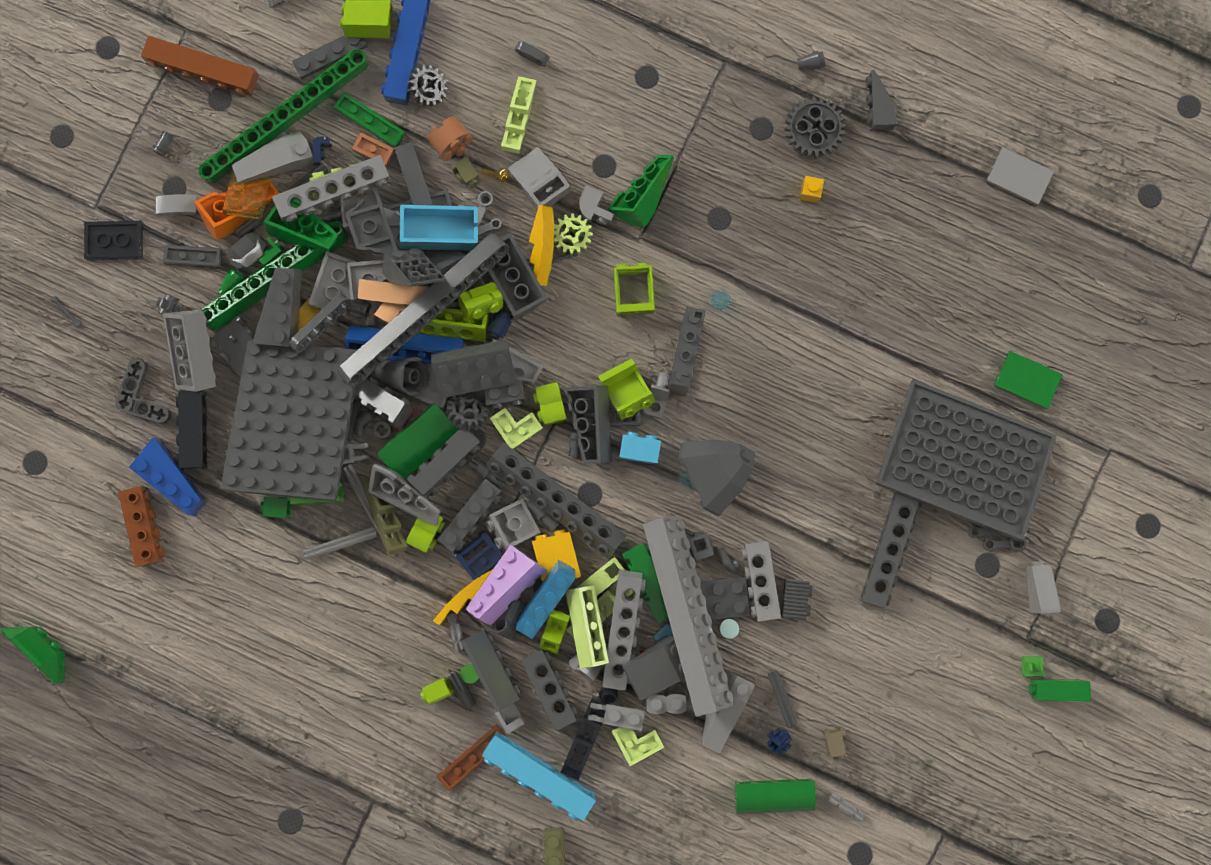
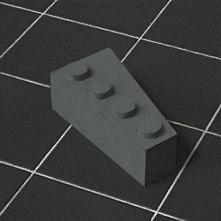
M275 268L252 344L290 347L289 342L291 338L298 332L302 270Z
M369 378V380L364 379L356 386L354 394L356 401L401 429L414 411L410 407L411 403L403 397L400 399L394 396L395 393L387 387L384 390L378 387L380 383L372 378Z
M608 385L564 387V392L569 400V411H572L574 418L573 426L578 433V444L583 463L598 464L612 462Z
M463 426L462 429H459L445 442L446 447L444 449L441 447L433 453L431 462L423 463L418 468V474L415 477L411 474L407 480L423 496L427 498L429 496L433 497L440 490L439 486L443 482L447 483L454 476L452 473L457 468L460 470L467 463L466 458L470 454L474 456L481 449L479 446L481 442Z

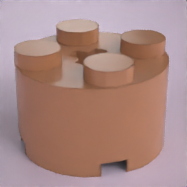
M455 116L442 121L443 126L440 128L436 126L428 136V141L443 161L449 160L454 155L457 157L461 156L466 150L464 147L473 140V136Z

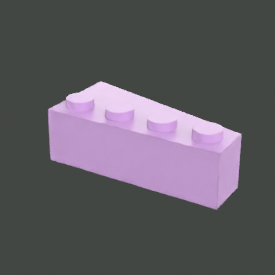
M510 545L466 610L482 622L492 625L508 609V605L513 600L517 601L521 597V593L527 587H531L540 574L544 575L548 570L522 551Z

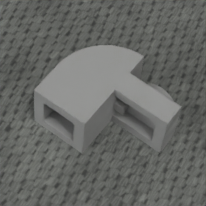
M585 186L579 201L581 216L584 220L587 219L589 224L595 218L596 222L602 225H611L614 220V214L599 208L603 199V193Z

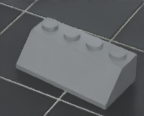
M192 310L164 313L163 318L175 388L196 392L216 387V375L213 371V357L210 353V339L207 334V321L204 311Z

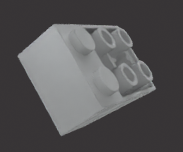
M539 147L507 168L537 209L539 205L552 206L571 192L568 182Z

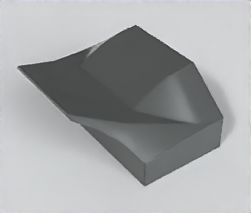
M254 231L246 234L232 245L226 256L241 271L244 267L248 268L258 260L268 246Z

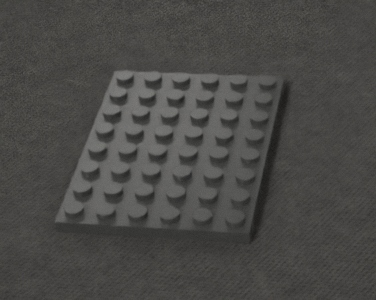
M248 341L220 489L222 491L337 502L356 386L350 387L337 371L339 366L357 350L308 346L303 352L297 353L291 347L252 344L253 341Z
M912 379L875 484L1022 542L1028 529L1057 435Z

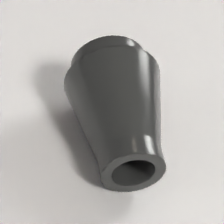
M815 51L797 59L799 70L821 69V67H825L823 51Z

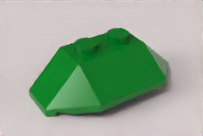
M38 626L8 627L0 630L54 685L62 684L65 681V653L61 650L62 646L57 641L51 640L47 636L48 632L44 628Z

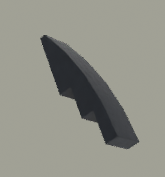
M594 696L591 698L560 772L576 780H579L603 723L588 720V716H605V710H597L590 707L591 703L607 704Z

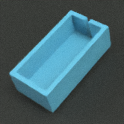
M400 205V249L420 248L425 250L472 251L478 245V207Z

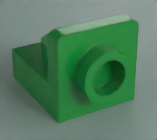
M270 237L266 239L273 248L266 250L259 259L264 266L284 254L282 252L284 247L277 239L274 241Z

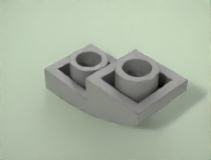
M175 194L156 196L155 214L156 216L175 217L176 214L196 215V206L194 204L196 195Z

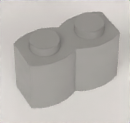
M672 692L666 695L656 693L646 698V710L651 714H661L666 711L673 714L683 713L686 711V696L679 692Z

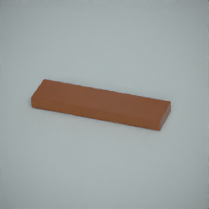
M497 724L437 775V778L448 791L452 790L484 762L485 758L482 754L496 731L506 736Z

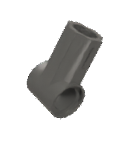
M513 600L508 605V609L492 624V630L506 639L515 636L517 632L515 623L524 603Z

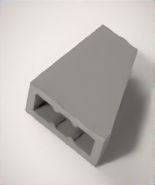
M1044 561L1032 562V566H1026L1030 613L1061 612L1051 565H1044Z

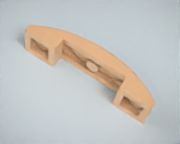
M359 279L358 298L410 305L430 286L417 285L409 287L388 282Z

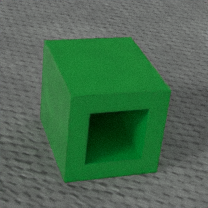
M264 497V501L261 502V512H263L265 517L290 519L291 504L287 498Z

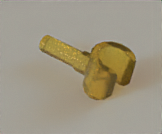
M500 168L498 173L482 169V173L492 175L501 182L506 181L510 175L504 168Z

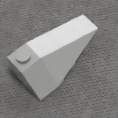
M298 131L279 136L234 163L232 168L239 184L312 166L313 156L307 139Z
M373 465L368 489L369 493L434 526L438 524L441 511L399 473L383 465Z
M724 668L723 670L728 678L729 691L733 695L734 706L706 714L702 746L720 754L755 686L754 683Z

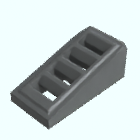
M615 407L609 408V412H612L613 423H610V427L643 425L642 409L635 413L636 421H633V416L628 418V422H625V418L622 420L620 418V422H617Z

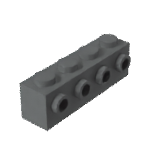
M485 479L437 540L452 552H455V550L460 551L466 543L464 539L467 535L471 536L478 528L476 524L479 520L483 521L488 516L490 506L492 504L496 505L500 501L502 491Z

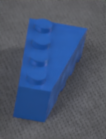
M153 437L129 466L131 470L188 515L195 516L207 501L185 474L186 472L179 468L174 456L167 450L159 438Z

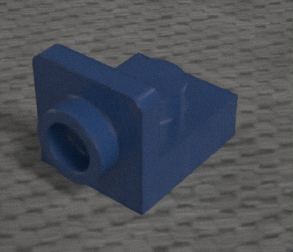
M319 136L317 139H313V165H320V160H324V149H320V147H332V140H328V137Z

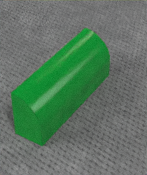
M812 778L734 782L736 814L815 810V781Z

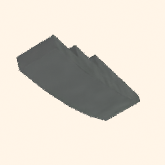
M413 142L394 147L413 205H433Z

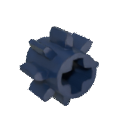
M777 728L767 735L770 738L767 742L768 747L775 753L779 752V754H782L792 747L789 744L792 740L791 736L785 730Z

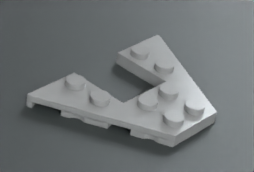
M351 196L348 200H340L344 229H350L345 213L354 208L362 198ZM383 206L398 251L410 250L400 249V212L386 209ZM384 260L347 263L351 302L359 299V279L379 282L388 281L382 273Z

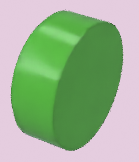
M467 664L461 669L460 676L465 683L472 684L479 679L472 664Z

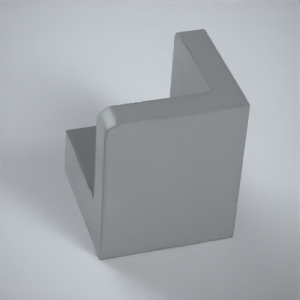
M515 703L495 713L507 734L525 724Z

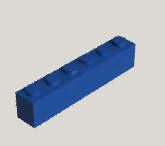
M401 0V6H403L402 13L399 12L397 23L399 26L398 30L394 31L393 36L395 44L394 48L390 49L389 54L391 62L390 66L387 65L385 72L387 80L386 83H383L381 94L386 102L408 106L411 93L408 92V89L411 88V85H408L407 82L412 80L409 74L414 73L413 70L417 66L431 0Z
M350 325L345 337V349H360L381 329ZM417 333L388 359L418 357L423 360V364H432L431 354L463 348V339Z

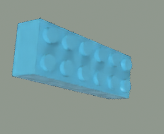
M496 731L482 754L487 764L492 767L497 765L501 768V772L507 777L514 776L518 779L517 782L525 788L531 787L535 790L534 793L542 799L548 798L552 801L551 804L559 810L565 809L569 812L568 815L576 821L578 819L584 821L596 802L595 793L567 775L560 773L561 771Z

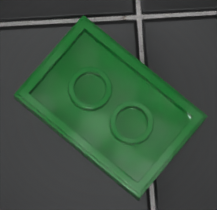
M1009 351L994 386L1041 408L1048 409L1063 374Z

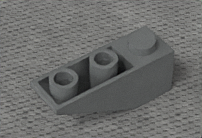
M871 70L869 76L866 77V88H869L866 105L869 106L870 113L867 114V124H870V131L893 130L896 126V106L875 70Z

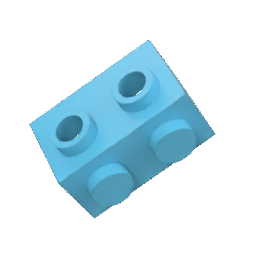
M627 432V435L623 434L619 459L657 465L661 440H657L658 437L646 435V438L638 437V433Z

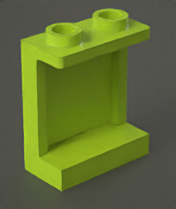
M632 358L598 376L601 385H608L609 399L621 420L633 416L637 411L646 409L655 402L653 393L647 387Z

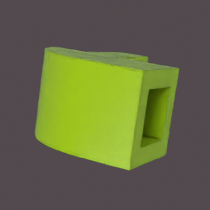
M553 610L551 612L539 648L555 654L558 653L570 615L562 611Z

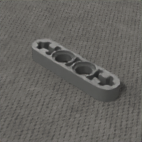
M343 294L337 295L291 338L289 346L297 353L303 352L349 308L351 301Z

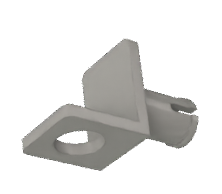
M659 373L656 385H651L650 389L655 399L654 403L659 404L660 411L652 412L648 407L644 409L645 415L659 419L662 418L670 390L667 389L670 380L668 374Z

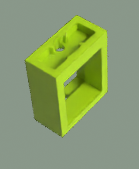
M642 262L637 263L636 266L618 264L617 267H614L616 316L653 314L655 306L652 265ZM647 274L649 303L621 304L619 275Z

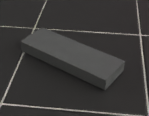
M165 245L163 263L166 265L221 268L223 250L221 248Z

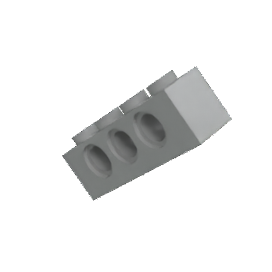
M769 541L745 544L744 549H741L743 560L747 562V568H744L746 580L749 579L750 587L747 589L749 599H753L754 606L751 607L752 618H756L757 622L779 619L781 614ZM754 557H760L762 560V565L759 568L754 567L752 564ZM758 576L765 578V585L762 587H758L755 583ZM762 595L768 597L769 601L766 606L759 604V598Z

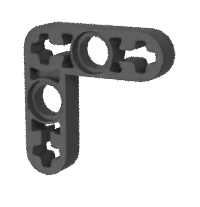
M132 359L127 366L116 398V408L122 412L157 423H167L171 419V411L168 408L138 399L148 367L143 360ZM139 364L142 369L136 372L134 366ZM135 373H136V376H138L139 379H136V378H134V377H130V375H131V374L135 375ZM133 380L136 382V388L129 391L127 384ZM126 392V393H128V394H132L133 396L130 397V396L124 395V393ZM127 400L129 406L124 407L121 405L122 401ZM142 404H146L148 411L142 415L139 413V407ZM153 410L157 412L163 411L166 414L165 418L161 417L160 419L159 416L152 414Z

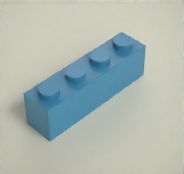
M558 559L518 616L516 621L517 631L533 639L575 580L574 568Z

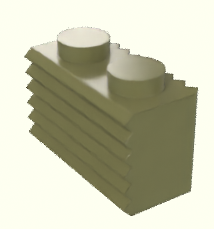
M563 827L545 828L543 831L545 865H565Z

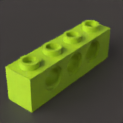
M445 308L418 333L485 342L488 328V313L479 319L467 320L462 310Z

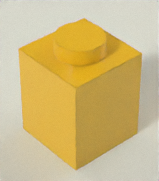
M805 176L799 200L818 203L821 198L824 179Z

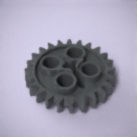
M813 97L812 102H810L806 98L804 104L799 101L798 107L793 106V112L788 113L787 116L790 119L785 120V124L788 126L784 128V131L789 132L786 134V138H791L789 145L795 144L794 151L801 149L800 155L807 152V158H809L812 153L815 159H817L820 153L822 157H825L826 151L832 154V148L837 150L839 147L837 143H842L843 139L841 137L846 133L843 131L846 124H842L845 117H839L842 111H835L836 104L832 107L829 106L830 100L823 103V98L821 97L819 102H817L816 98ZM810 112H816L819 117L813 118ZM829 124L833 129L827 130L824 125ZM797 126H805L806 131H800ZM811 138H818L820 140V143H813Z

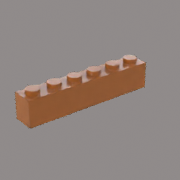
M149 35L141 57L150 67L157 68L159 66L172 74L175 72L181 73L183 77L188 79L194 77L207 85H210V83L216 84L218 88L223 90L229 88L242 96H245V94L252 96L259 77L254 68Z

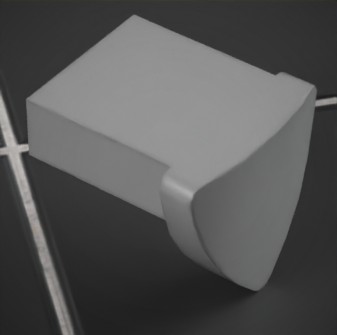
M577 654L569 660L570 667L590 682L595 681L603 666L580 668Z

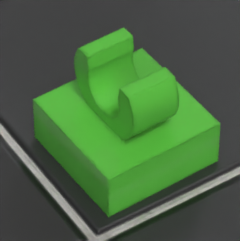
M1021 656L1022 676H1044L1043 656Z

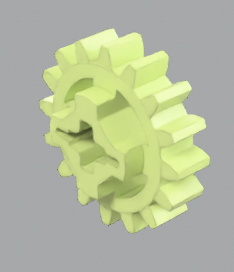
M572 213L571 218H568L565 214L563 221L560 218L557 219L559 225L554 224V229L556 230L554 231V237H556L554 238V243H559L557 249L563 248L564 254L567 251H570L571 255H573L574 251L581 254L580 249L587 250L585 244H591L589 238L593 237V233L588 231L592 229V226H586L588 220L582 221L581 215L575 218L574 213ZM565 226L564 232L560 234L562 227ZM573 231L575 237L572 238V236L569 235V232ZM585 234L583 241L579 243L580 237L584 236ZM568 242L572 244V246L566 245L564 243Z

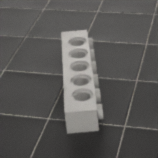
M381 155L274 195L272 199L282 222L285 220L291 222L296 220L298 215L303 213L305 215L312 214L316 211V208L321 206L323 208L330 207L334 204V201L339 199L341 201L348 200L352 194L357 192L358 194L366 193L370 187L375 185L376 187L384 186L389 180V174ZM369 172L373 175V178L365 180L362 175ZM348 179L355 181V185L352 187H347L344 183ZM330 186L337 188V192L334 194H329L326 190ZM311 193H317L319 195V199L316 201H311L309 199V195ZM299 200L301 205L298 208H293L291 202Z
M619 570L607 650L609 663L605 664L602 685L604 688L626 691V684H630L624 670H617L614 666L618 664L624 666L634 659L635 654H631L632 647H636L637 636L634 635V630L639 629L640 617H637V610L642 609L643 598L639 597L640 591L644 592L646 580L642 579L643 573ZM627 590H632L635 592V594L633 596H627L624 592ZM630 609L632 613L625 615L622 613V610ZM625 627L629 629V632L621 633L619 629ZM624 646L627 650L620 652L617 650V647Z

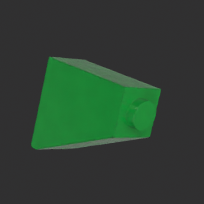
M1031 679L1029 694L1035 700L1091 702L1090 681L1081 679Z

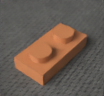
M361 132L352 147L354 152L369 159L381 155L385 167H387L395 152L394 148Z

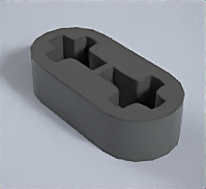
M519 41L514 49L520 56L543 67L546 66L550 59L548 54L523 41Z

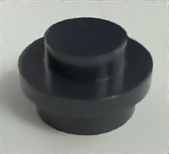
M603 687L599 691V697L604 703H614L618 697V690Z

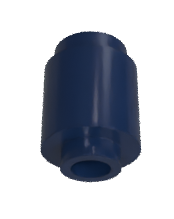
M501 310L497 314L495 313L487 328L489 331L488 335L497 340L504 338L512 323V316Z

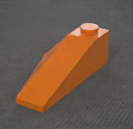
M271 181L248 185L245 189L235 190L233 188L225 193H210L194 201V204L207 229L218 241L235 232V229L272 202V196L279 194V191Z

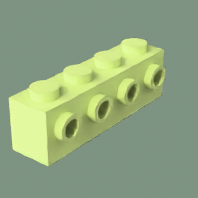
M591 585L567 590L566 597L579 667L588 668L608 664L609 660L595 586Z

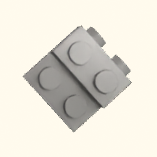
M523 498L486 517V527L490 532H494L496 536L494 539L498 549L502 548L503 552L510 545L515 547L541 533Z

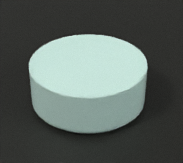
M726 619L721 622L719 631L723 637L732 639L738 635L739 625L732 619Z

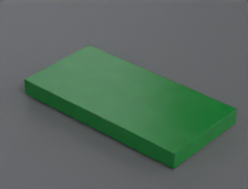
M434 402L376 454L390 469L406 479L425 463L433 453L443 447L445 442L459 429L453 425L451 420H448V417Z

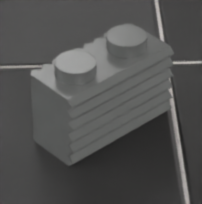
M784 579L782 618L806 620V616H810L811 605H808V597L812 596L813 590L812 585H809L810 581Z

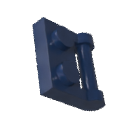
M482 530L479 533L480 535L462 550L454 553V556L473 580L482 576L497 564L504 555L485 530ZM485 541L488 546L467 562L464 557Z

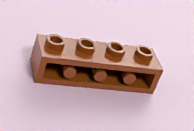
M139 486L118 492L135 567H145L164 562L165 552L159 542L160 531L154 521L156 513L151 508L150 501L152 496L150 490H147V487Z

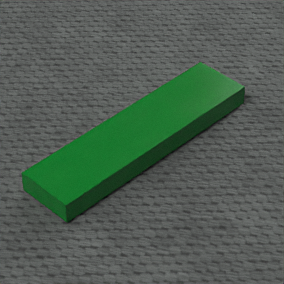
M344 92L333 106L336 111L393 148L397 147L406 135L405 131Z

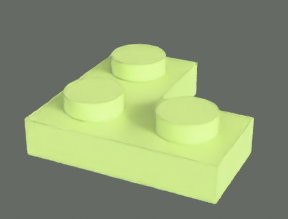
M506 407L490 418L508 446L512 449L543 429L533 413H530L516 423Z
M617 727L611 730L629 766L664 748L655 729L640 738H637L633 729Z

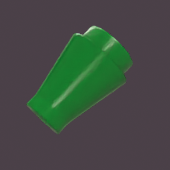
M234 269L230 272L228 271L218 292L221 295L225 294L243 282L244 276Z

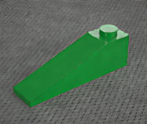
M658 155L643 170L644 174L637 180L633 179L630 182L632 186L626 192L621 191L607 210L631 226L645 227L656 211L674 160L673 155Z
M299 200L291 202L293 208H298L301 205ZM274 206L263 221L268 235L284 242L330 251L339 238V235L324 221L316 217L315 213L309 215L303 213L298 215V218L294 221L287 222L285 220L282 222L277 208Z

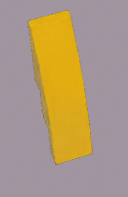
M539 205L529 242L534 243L529 262L535 264L533 273L539 284L547 286L554 249L553 207Z
M492 570L463 588L445 605L433 621L438 625H442L446 616L451 611L459 614L468 600L474 598Z

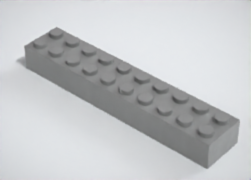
M681 516L662 517L644 523V531L695 716L717 712L734 706L733 695L729 691L727 684V674L722 666V656L718 652L716 645L717 638L711 627V617L706 609V599L701 591V581L696 573V563L691 555L690 542L685 534V524Z

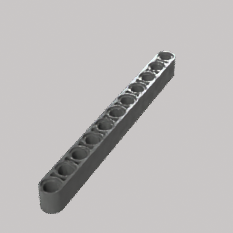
M491 234L443 275L446 281L434 283L342 363L337 371L340 377L350 387L360 384L508 253L509 246L496 234Z

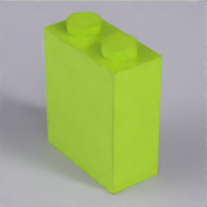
M345 0V3H342L343 18H340V29L344 30L345 37L390 38L393 16L392 0Z

